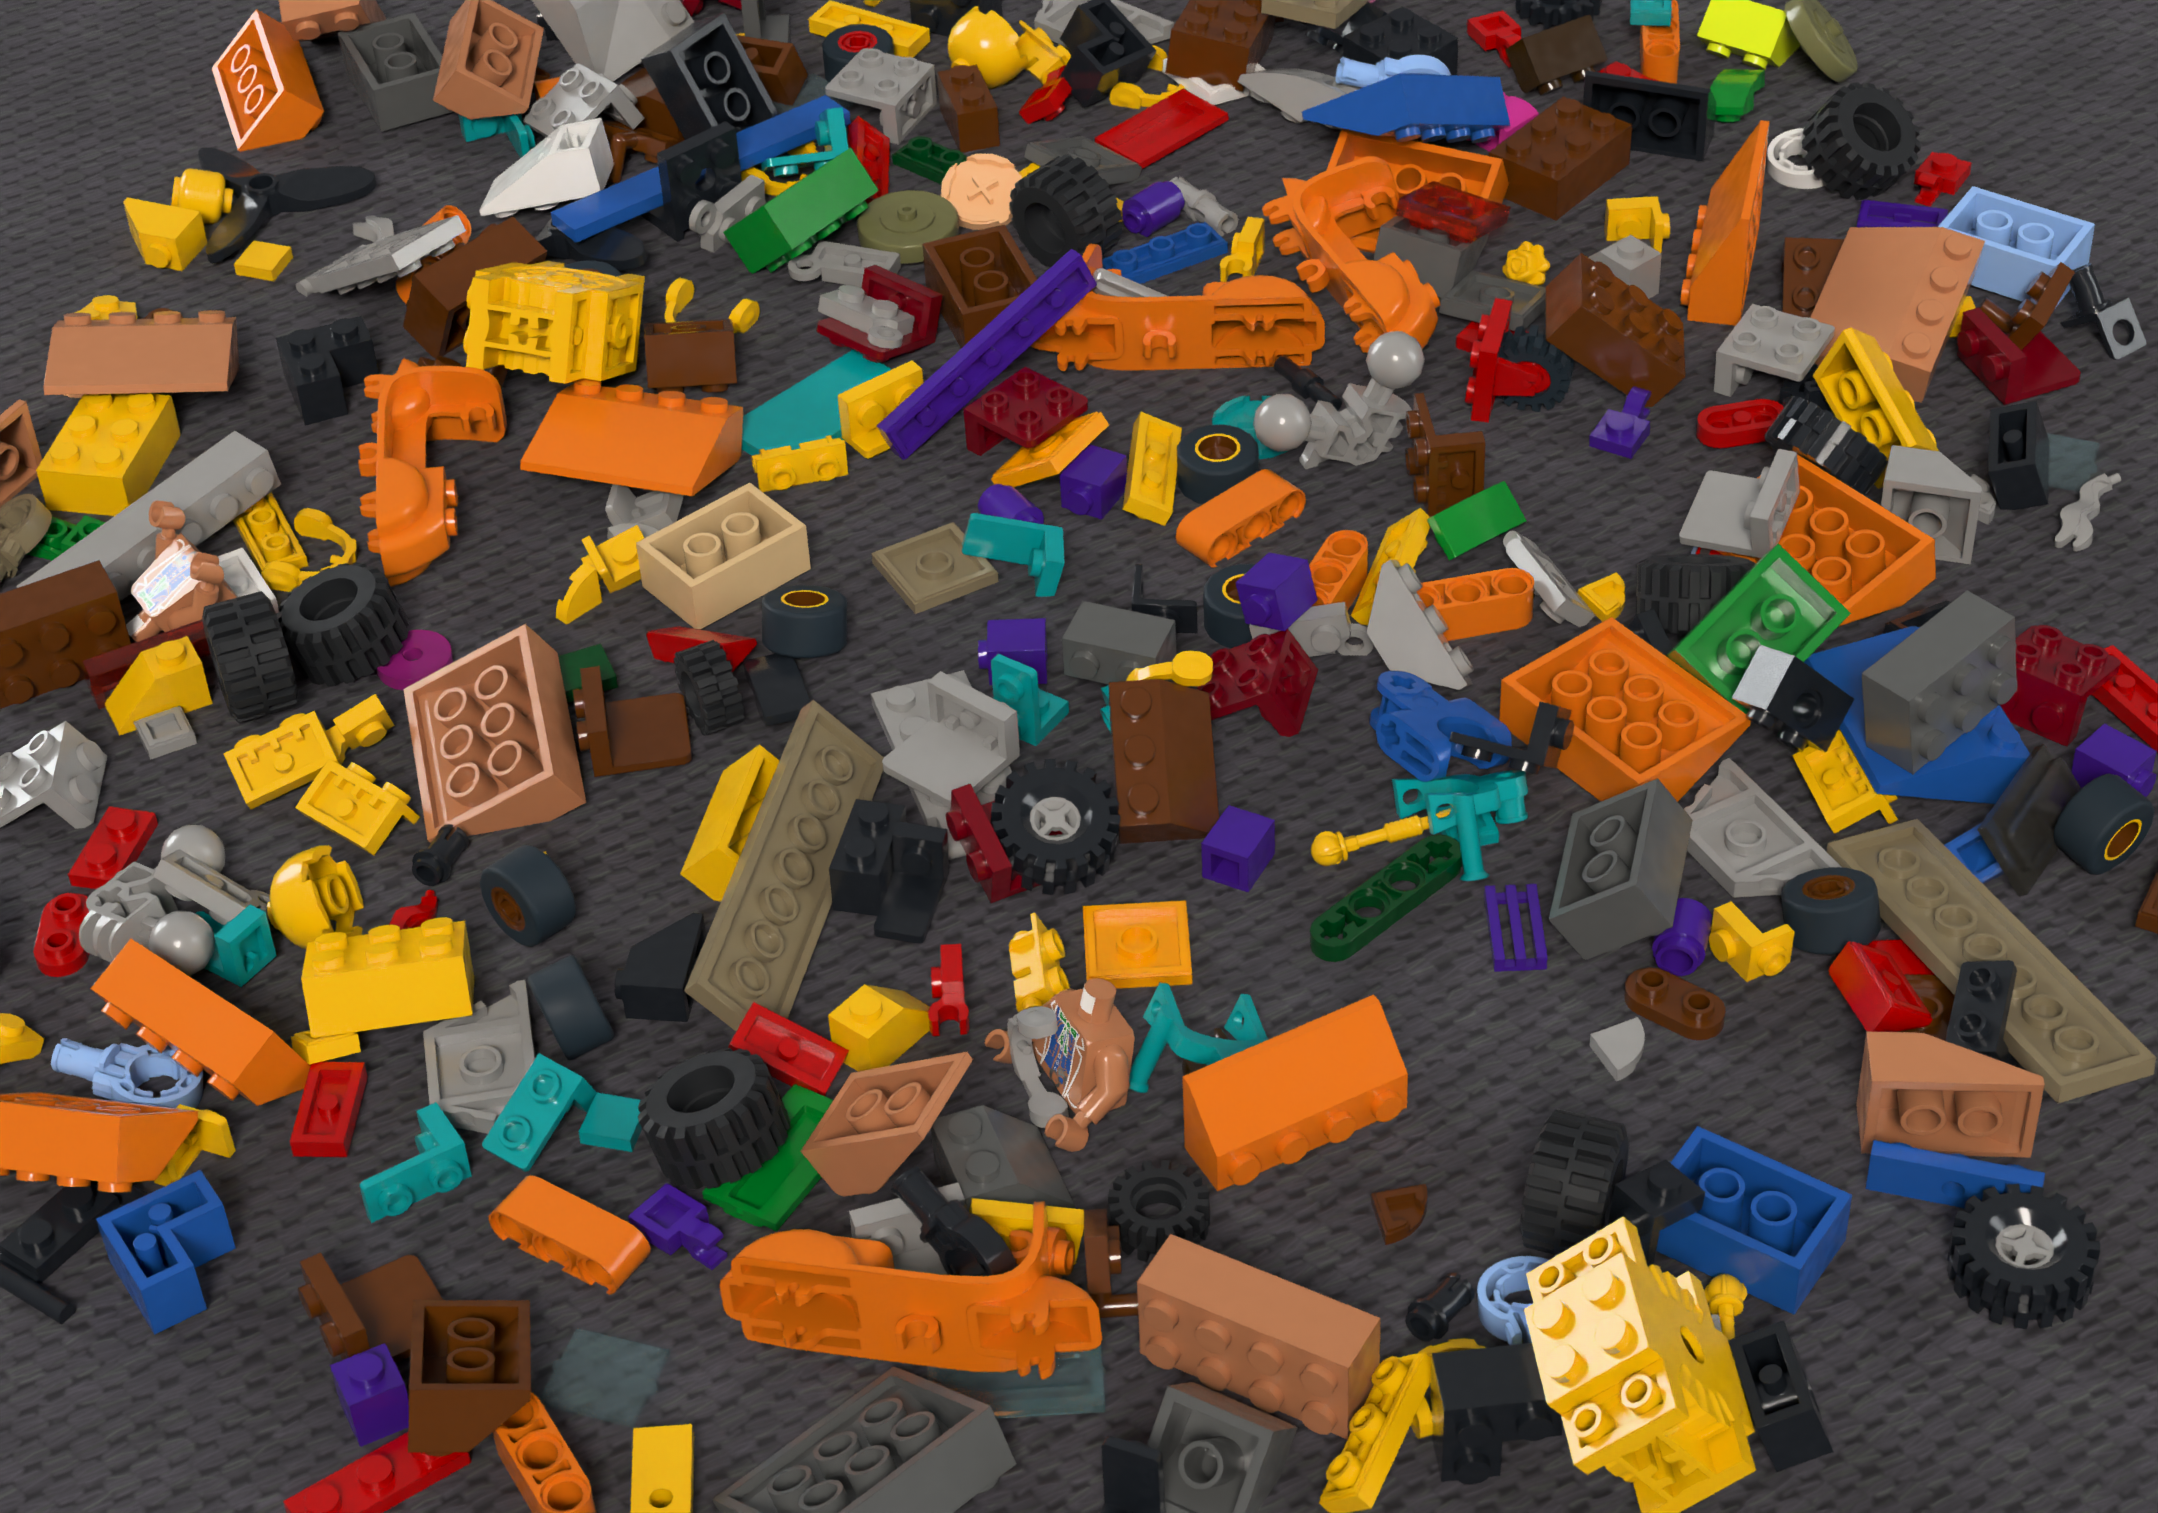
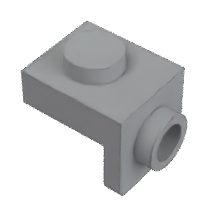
M612 484L605 511L613 526L623 523H639L661 530L677 521L684 495L652 491L635 497L627 486Z

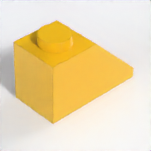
M128 197L123 202L132 237L146 264L157 268L183 271L207 245L200 211Z
M188 636L174 641H166L159 646L141 651L104 704L120 736L135 731L134 721L177 706H181L183 712L187 713L212 704L202 662Z
M864 984L828 1014L831 1042L849 1050L844 1063L858 1072L890 1066L930 1031L928 1018L930 1006L905 991Z

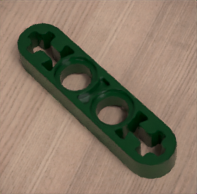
M1439 834L1420 840L1317 917L1310 928V947L1312 953L1324 961H1343L1374 940L1461 872L1462 859L1459 842L1452 837ZM1431 856L1435 858L1432 862H1430ZM1404 880L1415 883L1417 887L1409 891H1401L1393 888L1391 885L1397 881ZM1364 907H1374L1382 913L1376 917L1369 918L1358 915L1356 911ZM1343 933V939L1337 938L1340 934ZM1327 935L1330 938L1326 940L1324 939V936Z

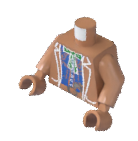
M160 500L153 501L149 509L150 524L153 527L162 528V532L156 535L155 559L131 587V593L143 610L126 624L128 634L141 647L148 644L162 630L172 640L186 636L191 640L204 630L202 622L204 606L238 597L224 580V572L219 565V558L216 555L202 553L182 533L176 534V530H180L185 523L184 512L180 508L174 507L171 502Z
M1100 978L1088 980L1084 985V989H1065L1042 1005L1052 1009L1056 1014L1058 1030L1052 1036L1032 1039L1035 1059L1075 1114L1073 1119L1062 1114H1056L1051 1117L1045 1127V1135L1057 1140L1055 1143L1056 1147L1070 1152L1080 1151L1085 1147L1089 1136L1087 1126L1091 1122L1097 1125L1109 1111L1126 1104L1127 1092L1130 1086L1129 1078L1135 1041L1134 1032L1113 1004L1116 996L1115 986L1111 982ZM1001 1029L991 1031L985 1039V1045L994 1049L1003 1048L1002 1052L996 1055L993 1060L1004 1064H1013L1007 1031Z

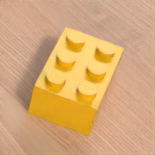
M152 393L83 394L36 469L47 509L115 516L144 496L181 436L172 396Z
M440 917L423 922L421 927L401 930L397 925H382L369 930L368 934L347 937V934L343 932H332L317 937L315 942H308L301 981L311 1038L473 1015L474 972L465 921L453 922L451 918Z

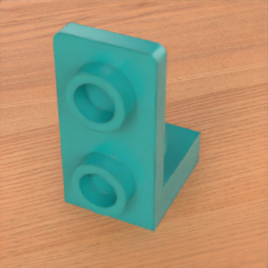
M843 107L826 109L819 115L820 121L815 122L816 141L818 146H824V152L768 158L761 163L762 172L773 171L774 177L778 178L799 174L798 168L814 166V170H817L849 149Z
M459 114L461 132L466 142L505 132L520 158L535 147L531 127L523 125L521 114L467 119Z
M972 513L962 542V553L1028 565V576L1035 577V596H1055L1065 564L1063 528Z
M997 654L991 660L993 699L1004 702L1017 711L1019 739L1037 746L1069 713V701L1039 689L1038 675L1034 668L1001 654Z
M250 904L225 925L215 921L209 914L203 911L195 913L200 915L213 929L215 949L205 969L242 987L277 956L265 911Z
M538 1053L485 1137L482 1146L489 1153L524 1172H528L565 1113H568L572 1106L587 1113L597 1092L582 1076Z
M437 1102L416 1111L421 1134L415 1136V1142L420 1154L360 1183L359 1186L366 1214L371 1223L386 1216L400 1215L411 1204L437 1192L451 1191L462 1180L472 1176L465 1143Z

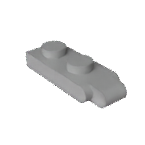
M1509 531L1505 535L1503 545L1508 556L1519 569L1525 570L1534 578V594L1540 595L1543 599L1540 604L1541 609L1557 623L1561 624L1564 620H1567L1578 627L1587 625L1595 614L1552 560L1542 553L1532 540L1518 532Z

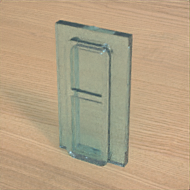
M1101 1345L1089 1351L1057 1352L1055 1370L1050 1377L1044 1380L1039 1377L1038 1365H1033L1031 1372L1024 1377L1019 1376L1018 1370L1007 1372H971L928 1366L927 1380L990 1405L996 1419L1105 1412L1103 1377L1106 1371L1102 1366Z

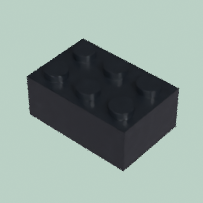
M725 13L694 22L641 59L685 140L725 121L735 127L737 133L779 115Z

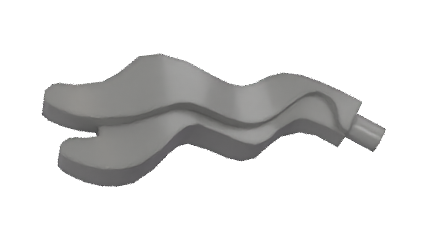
M371 215L365 217L366 222L353 223V234L355 236L373 242L394 235L393 223L389 218Z
M2104 473L2089 480L2080 488L2079 500L2062 508L2059 520L2061 529L2055 536V547L2062 548L2073 538H2075L2073 542L2074 551L2084 550L2092 544L2093 527L2090 520L2100 512L2099 498L2104 493L2111 491L2112 485L2121 482V477L2118 473L2109 477Z

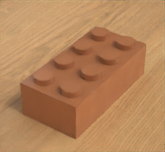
M1170 1234L1137 1281L1140 1354L1145 1355L1151 1363L1159 1368L1169 1370L1174 1367L1196 1376L1203 1385L1212 1390L1223 1391L1227 1389L1249 1398L1262 1411L1269 1413L1280 1411L1302 1420L1304 1425L1315 1433L1322 1435L1333 1433L1348 1440L1351 1433L1349 1423L1353 1415L1364 1406L1374 1385L1371 1380L1373 1372L1380 1364L1381 1318Z

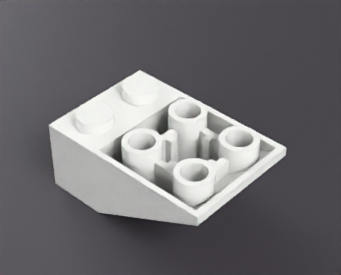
M602 118L561 125L494 179L479 210L481 216L495 214V217L503 218L514 215L519 209L535 207L536 210H547L557 206L559 202L568 200L578 201L603 190L614 166V161Z

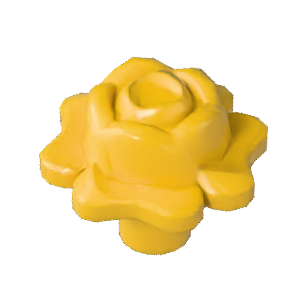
M1524 241L1517 249L1509 250L1506 264L1503 266L1502 271L1508 279L1533 285H1542L1545 283L1546 271L1550 268V263L1544 257L1543 246L1538 244L1533 246L1531 242Z

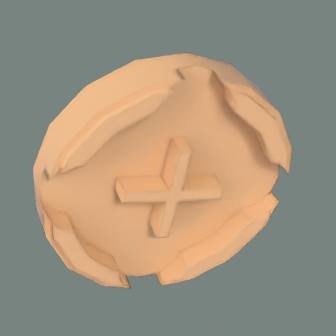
M974 154L966 157L967 161L961 162L958 166L955 163L949 168L942 181L941 197L950 201L956 208L959 226L972 230H982L1003 224L1006 226L1012 221L1013 215L1009 210V203L1012 201L1010 193L1015 188V184L1022 179V176L1008 159L995 154Z

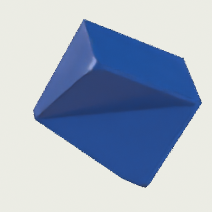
M1988 820L1944 845L1982 884L2017 868Z

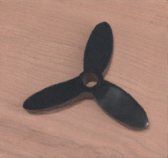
M209 147L201 148L198 151V158L203 170L221 173L225 178V188L233 189V194L238 198L231 212L219 224L207 242L206 253L208 261L216 263L233 254L253 236L267 218L276 216L281 212L313 211L347 203L368 195L377 186L375 174L363 167L330 166L303 168L275 176L270 173H260L244 160L223 150Z
M575 200L563 201L558 205L557 209L571 204ZM550 219L542 229L532 235L547 250L546 256L558 257L559 259H573L577 262L594 260L608 263L618 270L637 268L643 265L647 259L643 242L634 235L615 227L576 243L552 225V219Z

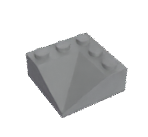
M532 0L575 64L579 63L597 74L602 73L612 82L639 64L643 57L694 23V20L680 0Z

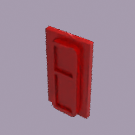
M1181 89L1095 137V142L1139 164L1142 170L1228 121L1229 113L1189 91Z

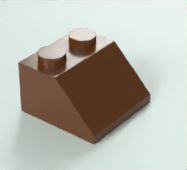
M732 319L644 324L648 388H657V394L662 391H679L683 393L684 386L701 385L703 392H721L728 390V384L737 383Z

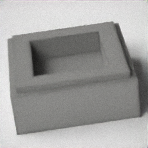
M181 706L134 721L136 732L150 760L197 744L195 734Z

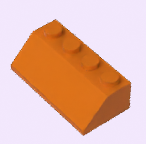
M256 9L212 67L237 149L240 152L302 139L310 130L317 128L324 112L300 42L293 40L284 24Z
M131 938L90 988L106 1002L101 1012L125 1030L132 1023L140 1027L136 1035L160 1053L167 1046L176 1051L171 1058L195 1077H198L202 1070L212 1075L207 1083L231 1101H234L240 1094L256 1106L300 1091L305 1087L310 1065L274 1031Z
M1374 994L1182 1076L1185 1149L1217 1191L1233 1184H1248L1259 1173L1281 1163L1293 1164L1302 1159L1310 1150L1328 1142H1343L1354 1131L1376 1121L1388 1122L1394 1119L1401 1110L1407 1108L1408 1072L1381 1003Z
M43 1092L0 1094V1176L10 1175V1170H16V1180L49 1181L50 1175L57 1176L56 1185L87 1187L91 1186V1181H98V1191L131 1192L132 1182L154 1181L159 1177L197 1124L198 1111Z

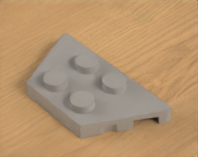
M1043 0L1042 9L1038 10L1034 19V28L1040 27L1053 42L1067 47L1060 40V37L1077 6L1090 0ZM1111 0L1150 44L1170 39L1174 22L1120 0Z
M1730 758L1721 762L1718 776L1710 785L1704 784L1695 795L1694 803L1684 808L1693 820L1687 851L1733 898L1781 895L1786 883L1797 875L1815 869L1842 867Z
M525 980L516 981L509 985L511 995L487 1008L482 1001L473 1004L472 1016L443 1020L423 1031L429 1105L437 1102L455 1128L488 1134L536 1058L529 997Z

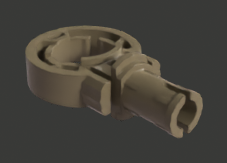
M33 494L19 495L0 507V583L3 579L12 578L16 575L18 571L16 567L20 565L24 556L40 542L51 524V512Z

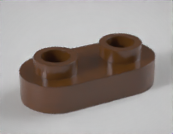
M1642 968L1628 976L1625 983L1624 999L1626 1005L1634 1013L1692 1040L1711 1039L1722 1031L1726 1010L1722 1000L1715 994L1659 968Z

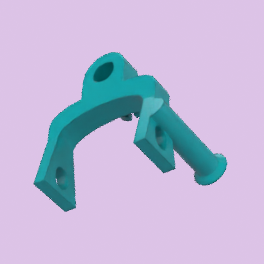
M1510 770L1483 776L1457 774L1429 782H1423L1417 778L1392 779L1396 811L1400 819L1427 809L1431 834L1435 835L1457 825L1463 866V875L1459 879L1462 881L1481 880L1490 875L1484 870L1477 815L1495 811V822L1499 824L1521 822L1528 818L1524 795L1528 794L1525 771ZM1416 789L1418 792L1417 799L1413 802L1405 803L1403 801L1404 793L1408 790ZM1442 804H1450V814L1446 817L1438 818L1436 816L1437 807Z
M1159 983L1143 1015V1018L1151 1027L1131 1066L1129 1089L1140 1093L1148 1092V1080L1167 1043L1176 1055L1208 1066L1268 1040L1251 996L1248 994L1240 995L1224 1026L1236 1040H1226L1203 1035L1186 1027L1169 984Z

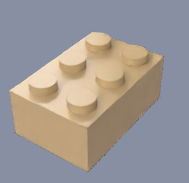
M750 482L636 543L642 586L690 626L699 630L811 569L806 525Z

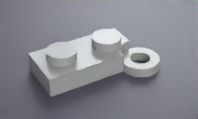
M750 175L716 203L713 204L707 200H701L694 206L689 217V228L693 232L700 234L701 248L714 253L725 243H730L723 232L766 204L764 180Z
M820 240L811 255H799L789 261L788 273L792 279L797 281H811L822 275V281L862 287L864 268L878 265L897 274L901 268L900 253ZM805 266L811 267V268H809V269H799V268L805 267Z
M842 285L838 290L820 295L818 312L867 333V340L874 346L886 349L899 348L902 346L903 335L912 333L915 316L899 310L898 305L894 302L877 300L866 295L865 291L860 287Z
M1346 602L1312 606L1288 628L1309 657L1334 654L1336 650L1341 655L1366 656L1373 649V643L1366 633L1367 627L1361 624H1351ZM1255 625L1249 626L1252 639L1261 634L1270 635L1280 631ZM1351 637H1358L1363 642L1358 645H1351L1346 640Z
M180 849L162 858L152 875L154 878L165 883L166 891L174 897L184 901L193 900L209 909V915L220 924L225 925L250 904L265 911L267 919H269L267 914V904L270 901L269 894L259 890L246 889Z

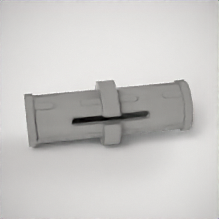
M1180 176L1179 179L1174 177L1170 180L1182 192L1185 202L1183 210L1193 222L1197 220L1201 223L1206 222L1221 237L1224 236V232L1228 234L1236 229L1238 216L1220 205L1212 193L1207 190H1198Z

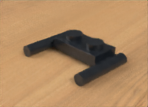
M91 1181V1186L87 1187L65 1186L0 1242V1287L62 1325L76 1312L75 1305L39 1283L46 1280L100 1232L97 1218L149 1193L133 1184L131 1192H102L97 1190L98 1181Z

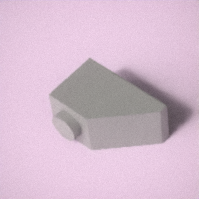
M1629 235L1588 257L1594 262L1604 263L1610 268L1614 276L1629 286L1635 285L1639 287L1648 299L1659 294L1662 253L1634 236Z

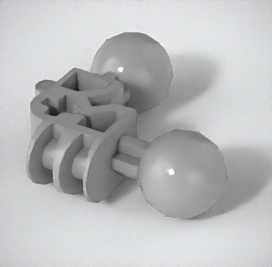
M1390 331L1380 335L1370 345L1366 358L1369 373L1372 376L1368 386L1349 383L1342 396L1346 408L1340 412L1336 410L1332 403L1318 400L1310 414L1305 403L1291 394H1276L1268 397L1257 408L1253 425L1257 438L1263 445L1274 451H1290L1298 448L1304 441H1308L1299 459L1305 469L1317 467L1319 463L1329 459L1349 462L1357 466L1376 460L1381 452L1392 451L1393 445L1388 439L1396 438L1401 434L1403 426L1398 420L1406 419V412L1412 411L1411 407L1403 399L1392 393L1395 388L1411 385L1421 375L1425 361L1421 345L1416 338L1403 331Z
M184 825L174 830L162 846L161 859L180 849L219 873L225 866L226 855L223 841L211 829L203 825ZM132 862L124 870L117 872L110 881L89 895L86 901L89 913L84 917L79 930L80 944L87 953L99 956V958L111 963L131 938L188 976L204 969L214 954L215 939L213 929L200 915L189 911H178L172 895L164 887L165 883L152 876L157 867L152 869L137 862Z

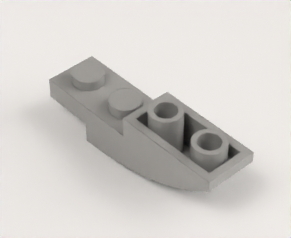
M1277 68L1241 74L1238 80L1240 84L1250 89L1249 93L1253 98L1264 103L1273 104L1282 110L1281 115L1284 118L1295 123L1307 121L1303 120L1302 111L1360 89L1355 86L1338 84L1333 76L1303 69ZM1325 125V126L1330 127V128H1332V129H1337V130H1339V129L1341 130V129H1342V128H1339V127H1334V126H1330V125Z

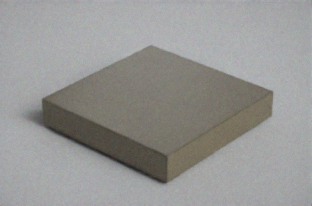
M954 522L871 553L874 566L915 614L999 582L998 572L986 558L962 553V542L965 534Z

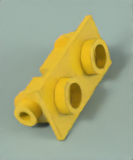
M1021 20L1018 23L1024 33L1014 44L1020 56L1023 54L1027 55L1028 59L1025 70H1029L1030 74L1044 85L1048 74L1061 66H1066L1072 55L1061 44L1054 47L1052 40L1040 27L1033 30Z
M831 435L825 436L824 439L799 443V449L792 450L790 445L770 450L763 448L759 449V454L751 456L754 473H757L758 487L762 492L785 490L791 486L820 480L829 481L835 477L848 475L845 440H841V438L832 439Z
M1036 913L1030 914L1032 930L1017 932L1009 943L1012 974L1017 979L1013 983L1018 1012L1027 1008L1042 1006L1059 992L1070 989L1066 974L1060 967L1059 959L1065 957L1063 942L1054 928L1047 930Z

